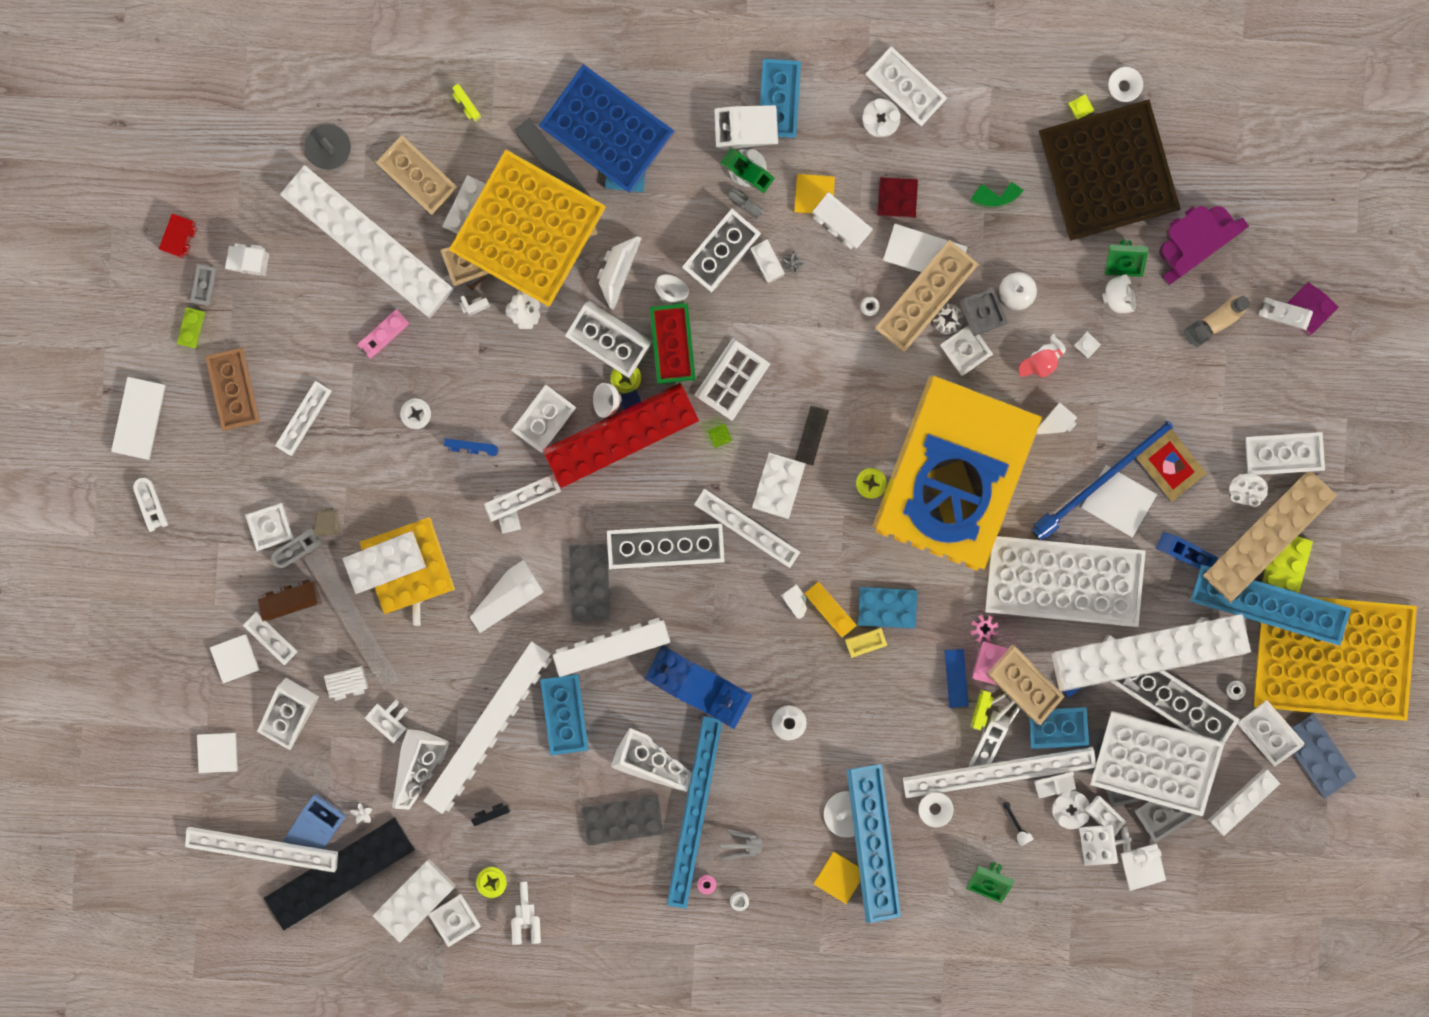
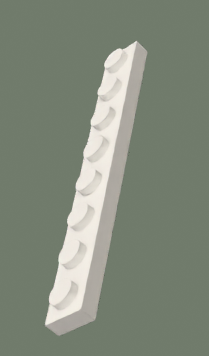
M194 827L186 829L185 847L330 872H335L337 869V851Z

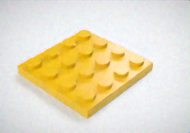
M430 517L359 542L361 549L365 550L413 531L426 568L375 587L384 614L455 590Z

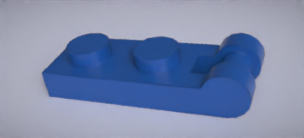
M445 439L444 446L448 447V451L459 452L460 449H467V453L479 454V451H484L490 456H496L499 452L498 447L493 444Z

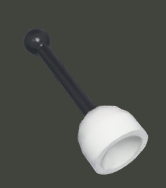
M1004 802L1003 808L1007 809L1019 831L1017 841L1020 847L1034 840L1029 831L1021 829L1010 809V803Z

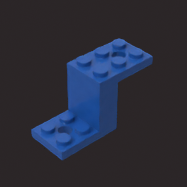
M663 645L657 652L644 678L673 697L711 715L733 729L736 728L753 696L725 678L684 658Z

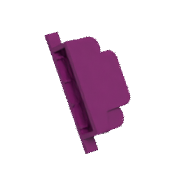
M1192 206L1184 212L1186 216L1180 220L1177 217L1169 223L1171 227L1167 231V237L1170 241L1163 243L1159 250L1160 257L1171 267V270L1162 276L1167 284H1172L1248 228L1249 225L1242 217L1235 222L1228 211L1222 206H1216L1209 210L1204 206L1198 208Z

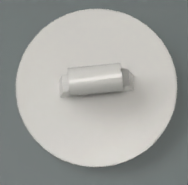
M849 791L833 795L824 808V820L829 830L837 836L846 838L855 836Z

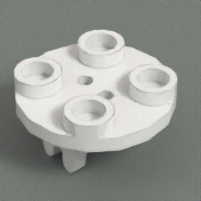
M1239 474L1230 483L1229 493L1233 502L1257 507L1266 498L1268 486L1266 481L1255 474Z

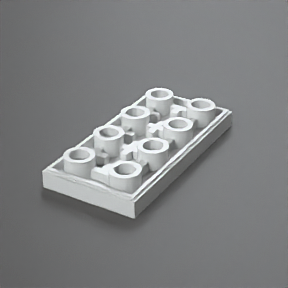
M894 224L883 261L921 273L948 240ZM955 243L966 253L967 246Z
M127 377L111 452L150 460L166 385Z

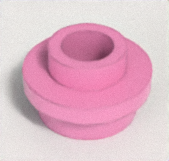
M710 875L700 877L697 882L698 890L703 894L713 893L716 889V880ZM708 881L711 886L704 888L703 883Z

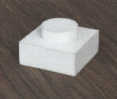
M1086 332L1076 342L1074 347L1088 359L1101 344Z

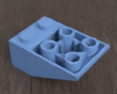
M316 793L307 803L283 841L289 844L324 849L348 815Z

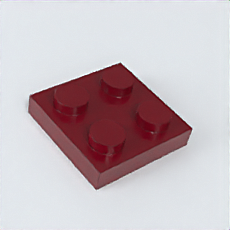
M880 177L877 216L916 218L918 179Z

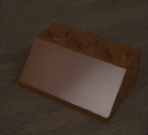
M307 579L298 582V587L292 588L289 585L280 588L281 592L274 594L273 591L262 594L263 598L258 599L262 622L322 604L316 582H310Z

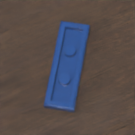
M964 649L944 650L949 708L968 707Z

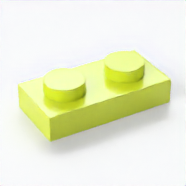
M457 84L452 87L454 90L452 96L458 104L460 102L463 103L465 106L463 111L468 119L473 118L475 122L479 120L481 115L461 86Z

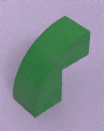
M733 148L729 149L720 162L734 175L763 194L775 179L764 168L754 164Z
M1011 181L1000 197L981 184L969 202L983 208H999L1012 203L1024 190Z

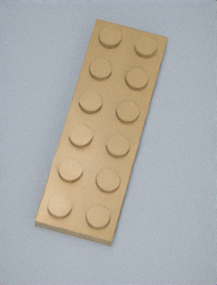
M949 239L876 325L875 329L905 352L979 264Z

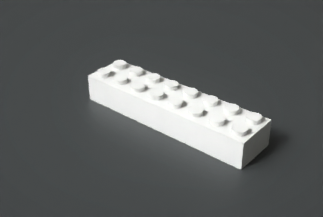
M1107 635L1103 642L1112 641L1116 639L1110 635ZM1166 671L1110 682L1184 731L1222 741L1224 744L1240 720Z

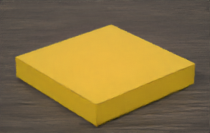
M797 174L794 213L812 214L828 192L834 196L835 176Z
M833 851L813 884L847 904L861 881L859 866Z

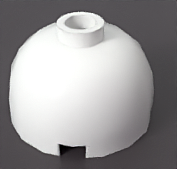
M1011 273L999 285L1000 300L1004 306L1011 310L1026 309L1036 299V283L1025 273Z
M1127 274L1110 280L1106 285V293H1103L1104 303L1108 304L1111 310L1119 314L1134 312L1136 308L1134 290H1131L1130 286H1128V284H1131V280Z

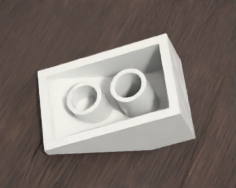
M285 678L276 688L257 732L291 750L311 715L319 696Z

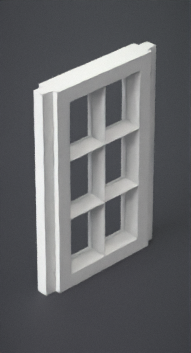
M732 338L694 396L733 421L770 366V363ZM737 350L746 355L738 369L729 363ZM749 358L758 363L750 377L741 371ZM726 366L735 372L727 385L718 380ZM738 374L747 380L739 393L730 388ZM715 383L724 388L716 402L707 396ZM727 391L736 396L728 410L719 404Z

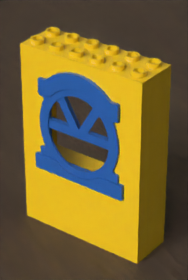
M929 376L872 527L876 528L875 532L886 537L892 534L894 535V540L905 544L907 541L912 542L911 546L923 551L925 547L929 548V553L939 557H943V554L948 556L947 560L960 564L961 561L966 562L965 567L973 570L985 569L1042 417L939 377ZM952 458L965 460L977 469L983 485L982 498L928 478L927 475L934 466L944 460ZM923 485L943 491L927 505L924 504L922 495ZM950 495L955 516V523L953 524L940 522L930 515V512ZM960 498L978 505L975 512L965 520L962 517Z

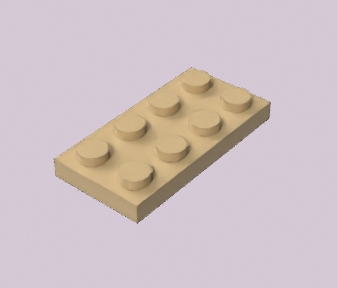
M403 135L376 162L379 167L431 215L458 189L449 178Z
M1013 645L1009 647L987 673L1038 725L1043 723L1065 697Z

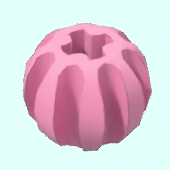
M983 614L977 616L979 623H976L974 620L971 625L976 627L975 630H970L971 635L978 633V637L975 640L980 643L983 637H985V642H991L989 636L992 634L996 638L998 633L994 632L993 629L999 627L998 623L991 624L993 617L988 615L986 620L983 619ZM984 623H986V627H989V631H985V634L980 630Z

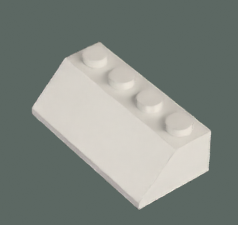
M590 300L584 304L565 335L628 378H630L653 343Z

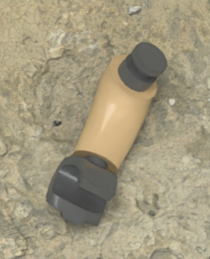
M1245 296L1231 297L1217 310L1202 319V321L1194 322L1184 330L1187 341L1198 348L1212 337L1211 334H1215L1240 319L1249 307L1248 298Z

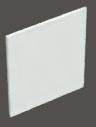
M1105 465L1100 476L1103 475L1106 471H1108L1111 467ZM1118 472L1087 497L1081 508L1133 538L1157 494Z

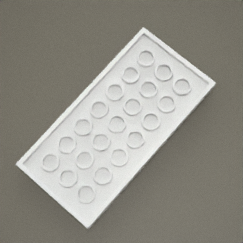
M997 536L990 553L985 612L1138 627L1146 551Z

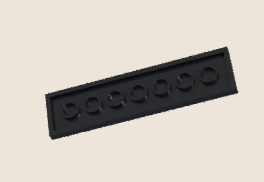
M396 817L339 851L335 872L311 868L264 897V900L284 931L413 852L415 848Z

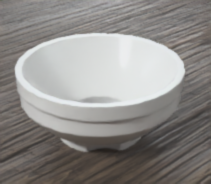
M1121 67L1111 74L1108 81V89L1116 100L1130 102L1141 94L1143 79L1135 69ZM1121 81L1129 83L1130 88L1128 91L1123 92L1119 89Z
M667 274L658 277L655 289L661 301L670 304L685 301L689 295V289L681 279Z
M601 383L594 391V410L601 418L612 417L620 408L621 395L614 385Z
M783 706L772 717V728L781 739H797L806 729L805 714L795 706ZM786 718H793L795 720L794 728H785L784 720Z
M932 792L924 796L918 808L922 821L931 827L946 825L951 820L954 812L951 800L945 794L939 792ZM933 803H938L941 806V811L936 815L932 814L929 810Z

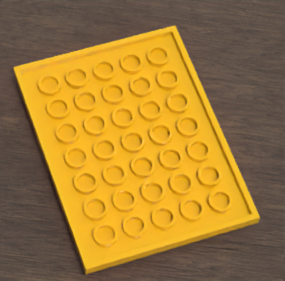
M1313 597L1351 609L1340 646L1260 622L1253 707L1256 708L1267 700L1274 709L1407 721L1417 606Z

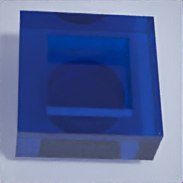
M637 389L621 395V403L624 410L641 402Z

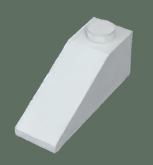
M992 711L969 767L992 763L1008 731L1011 717L1003 715L998 721H995L994 718L999 712Z

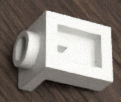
M461 296L462 302L459 303L463 312H468L469 316L491 307L488 299H483L482 297L472 300V304L469 305L466 297Z

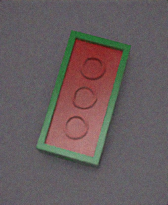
M688 303L650 307L657 384L696 381Z

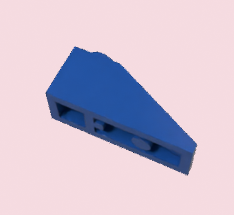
M1164 531L1156 546L1157 550L1200 570L1201 565L1212 567L1218 559L1215 555Z

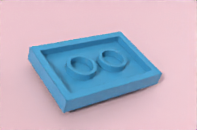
M860 587L858 626L916 628L917 590Z
M1087 707L1054 709L1041 725L1036 724L1029 717L1031 750L1089 746Z

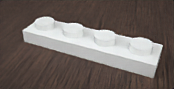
M315 381L275 446L293 456L332 391Z
M554 474L489 501L483 504L490 522L557 494L561 490Z

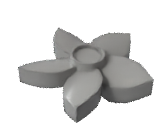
M797 252L792 254L791 258L783 256L784 261L787 263L783 271L791 269L797 275V267L805 264L803 261L798 260Z

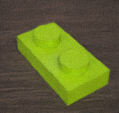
M186 307L177 341L178 345L197 349L206 312Z

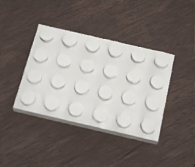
M1111 711L1090 785L1203 816L1224 742Z

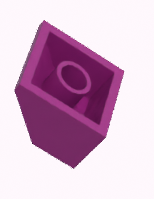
M1309 282L1287 302V304L1313 312L1307 329H1301L1307 336L1312 335L1339 308L1324 292Z

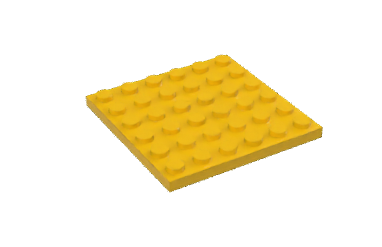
M505 149L449 251L550 307L606 206Z

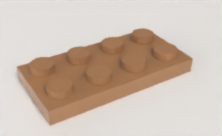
M238 348L205 356L222 431L260 423L244 349Z

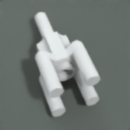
M520 882L521 905L515 906L516 917L511 920L512 945L522 944L521 929L531 928V944L541 943L540 918L535 916L534 905L528 904L527 882Z

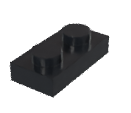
M502 802L492 806V811L486 813L485 810L475 813V817L471 819L473 826L475 827L510 813L509 805H503Z

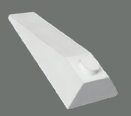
M525 560L507 570L470 616L479 633L544 593Z
M631 728L627 731L616 749L611 765L612 768L626 774L684 792L688 791L692 774L680 762L670 757L662 747L657 746L648 735Z
M407 730L400 751L392 805L394 809L409 810L422 792L421 787L427 779L430 780L433 776L431 773L433 769L444 760L450 744L448 740L425 731Z

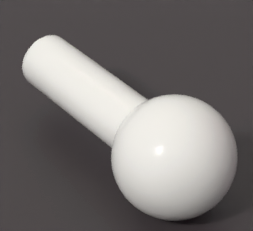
M422 602L412 605L413 626H421L420 604Z

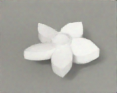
M359 803L357 810H350L349 813L356 816V824L362 820L365 823L371 822L369 816L372 811L371 808L364 809L362 804Z

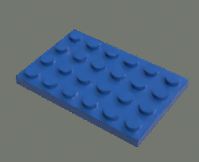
M584 64L538 125L628 193H631L675 132Z

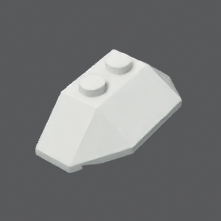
M634 237L612 247L611 251H607L604 261L607 262L605 268H601L598 273L599 285L609 308L613 311L638 250L641 237Z

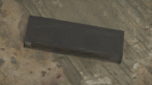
M810 406L795 461L813 466L829 410Z

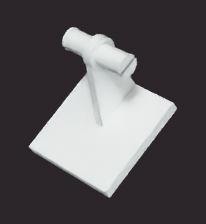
M1112 825L1080 827L1079 831L1085 866L1117 864L1118 859L1115 845L1123 843L1124 852L1131 851L1130 842H1132V838L1129 837L1128 826L1120 829L1122 838L1119 840L1114 839Z
M1157 843L1120 854L1129 891L1166 880L1161 861L1162 855Z

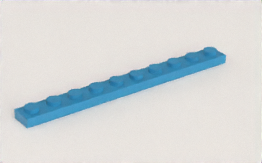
M702 717L666 903L668 906L687 908L722 722L713 717Z

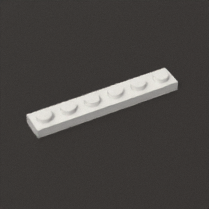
M706 489L703 490L694 504L789 568L800 554V551Z

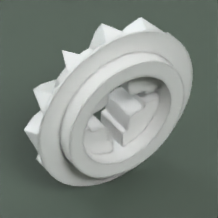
M947 303L933 318V324L939 332L953 334L961 328L964 317L962 311L956 305ZM952 311L951 318L955 322H949L944 326L945 319L940 315L947 316Z
M410 399L401 408V420L411 429L423 428L430 421V407L421 399ZM412 406L416 411L423 410L419 414L420 421L415 417L408 418L413 414Z

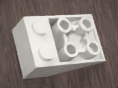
M776 105L733 106L714 109L716 147L729 150L730 148L738 149L778 144Z

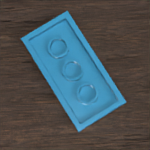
M763 59L760 106L776 105L778 137L796 138L801 61Z
M579 674L540 679L550 756L588 751Z

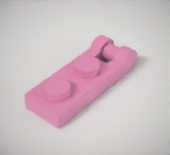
M396 309L368 336L361 340L357 346L360 349H364L367 353L366 356L372 359L410 323ZM372 340L377 344L374 348L369 345Z

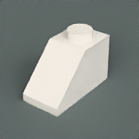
M1058 403L1039 425L1036 435L1064 433L1066 430L1070 432L1077 424L1075 422L1077 417L1061 403Z

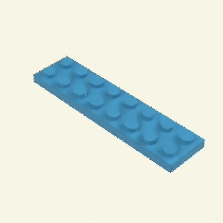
M1201 565L1190 602L1234 615L1242 614L1247 619L1338 646L1341 645L1351 611L1350 608L1255 580L1230 603L1203 577L1211 567Z
M882 764L846 769L866 923L901 917Z

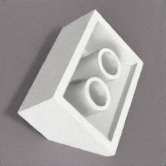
M829 192L812 212L814 215L813 219L820 225L824 223L829 227L828 232L834 237H841L844 240L842 243L850 250L852 248L856 250L873 230Z

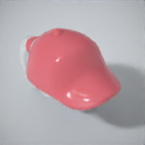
M1055 334L1051 335V344L1043 345L1031 357L1021 362L1019 366V375L1021 377L1036 374L1041 378H1045L1055 371L1058 359L1066 351L1064 344L1056 338Z

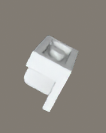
M1073 771L1034 779L1038 798L1055 794L1060 795V793L1075 790Z

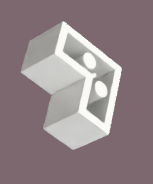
M235 243L234 246H229L225 269L266 276L269 253L262 246L251 245L248 248L246 245Z

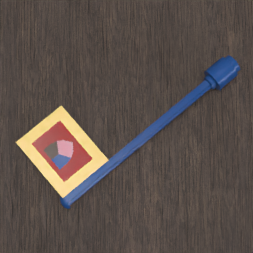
M1165 421L1164 425L1058 512L1051 515L1046 513L1033 524L1034 527L1031 530L1039 540L1049 537L1060 528L1058 525L1060 523L1059 520L1135 458L1170 502H1173L1207 473L1174 433L1172 423Z

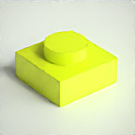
M1086 94L1068 103L1076 120L1094 112Z

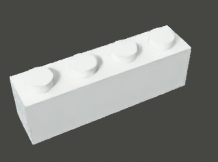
M1263 768L1215 812L1208 821L1221 835L1225 836L1278 787L1280 782L1267 769Z

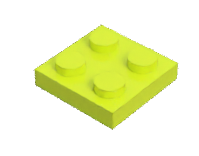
M980 690L970 725L972 728L981 730V727L986 725L988 716L985 713L987 708H991L993 697H991V693L988 691Z

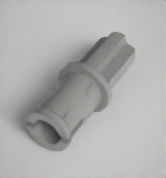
M733 188L728 194L730 199L741 206V210H746L755 219H758L764 209L751 200V197H746L736 188Z

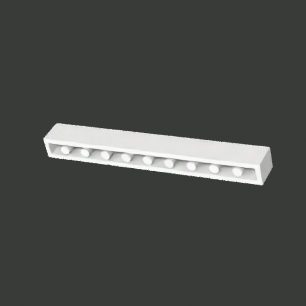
M531 641L424 799L425 803L441 814L445 810L447 812L451 810L455 804L452 800L456 795H461L465 789L463 784L466 779H472L476 773V770H474L477 763L482 764L487 756L485 754L487 748L490 747L492 749L498 739L495 736L499 731L503 733L509 724L506 720L510 715L514 716L519 709V706H517L518 702L521 699L523 701L530 693L528 688L531 683L535 685L541 677L538 674L541 668L546 669L552 659L549 658L551 653Z

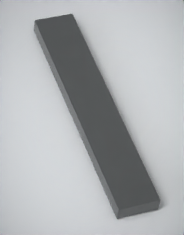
M530 118L515 128V131L550 175L591 197Z

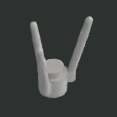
M728 829V833L749 840H746L745 844L719 845L720 848L745 849V853L728 855L721 858L722 860H730L761 854L762 839H757V835H749Z

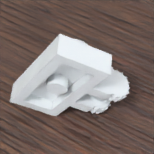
M397 699L387 710L377 703L365 717L368 722L392 743H395L407 729L399 722L408 711L406 707L402 708L396 718L390 714L398 706L399 701Z

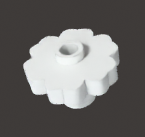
M518 291V294L514 295L512 301L507 304L506 315L513 320L514 324H518L519 329H532L533 325L537 324L540 318V312L538 311L540 303L527 294Z

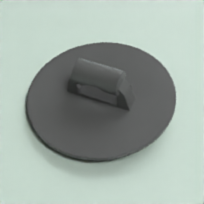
M324 124L314 128L308 134L305 141V153L309 161L314 166L325 170L335 169L344 164L351 150L350 140L346 132L340 127L331 124Z

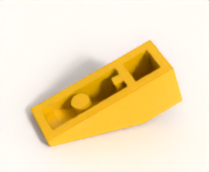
M819 581L804 593L841 638L857 626Z

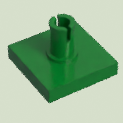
M1126 239L1121 240L1120 245L1110 244L1105 264V275L1121 276L1127 274L1132 277H1143L1148 247L1132 246V242L1127 239V245Z
M991 862L989 869L978 866L970 878L966 889L1002 903L1011 890L1014 880L1000 874L1002 865L998 864L997 868H995L997 862Z

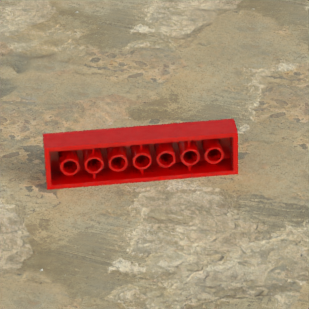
M680 382L614 414L612 417H608L543 449V452L560 487L563 488L698 422L699 419Z

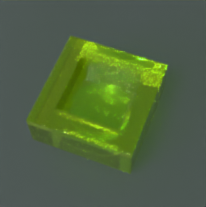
M725 423L708 430L715 448L733 441Z

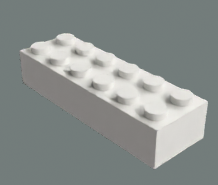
M722 524L607 531L609 569L724 562Z
M655 618L649 620V625L641 626V623L630 626V631L623 632V629L611 632L612 636L607 638L604 635L592 638L593 642L588 644L585 640L575 643V648L568 649V646L556 649V654H553L559 677L670 643L665 621Z

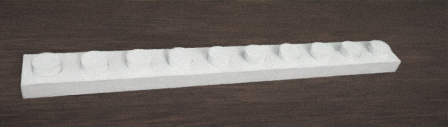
M1089 747L904 777L903 783L906 798L927 795L932 792L941 793L1095 768L1096 761L1094 749Z

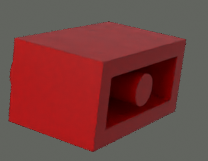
M172 213L158 249L183 259L184 255L187 256L190 251L191 245H189L191 237L194 238L196 235V223Z

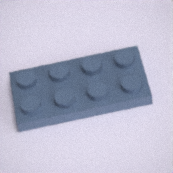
M1311 713L1291 727L1305 743L1302 748L1293 754L1323 798L1328 797L1356 778V775L1314 713Z

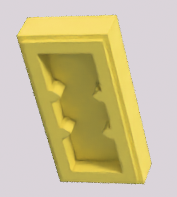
M882 628L845 639L851 658L887 646Z

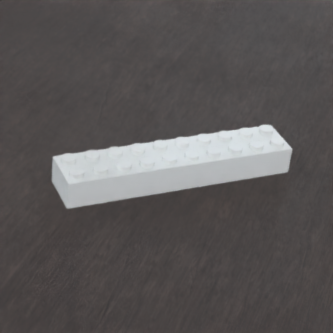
M305 165L280 194L429 319L454 290L448 283Z
M1241 614L1057 651L1051 655L1059 692L1244 655L1250 653L1251 650L1243 615Z

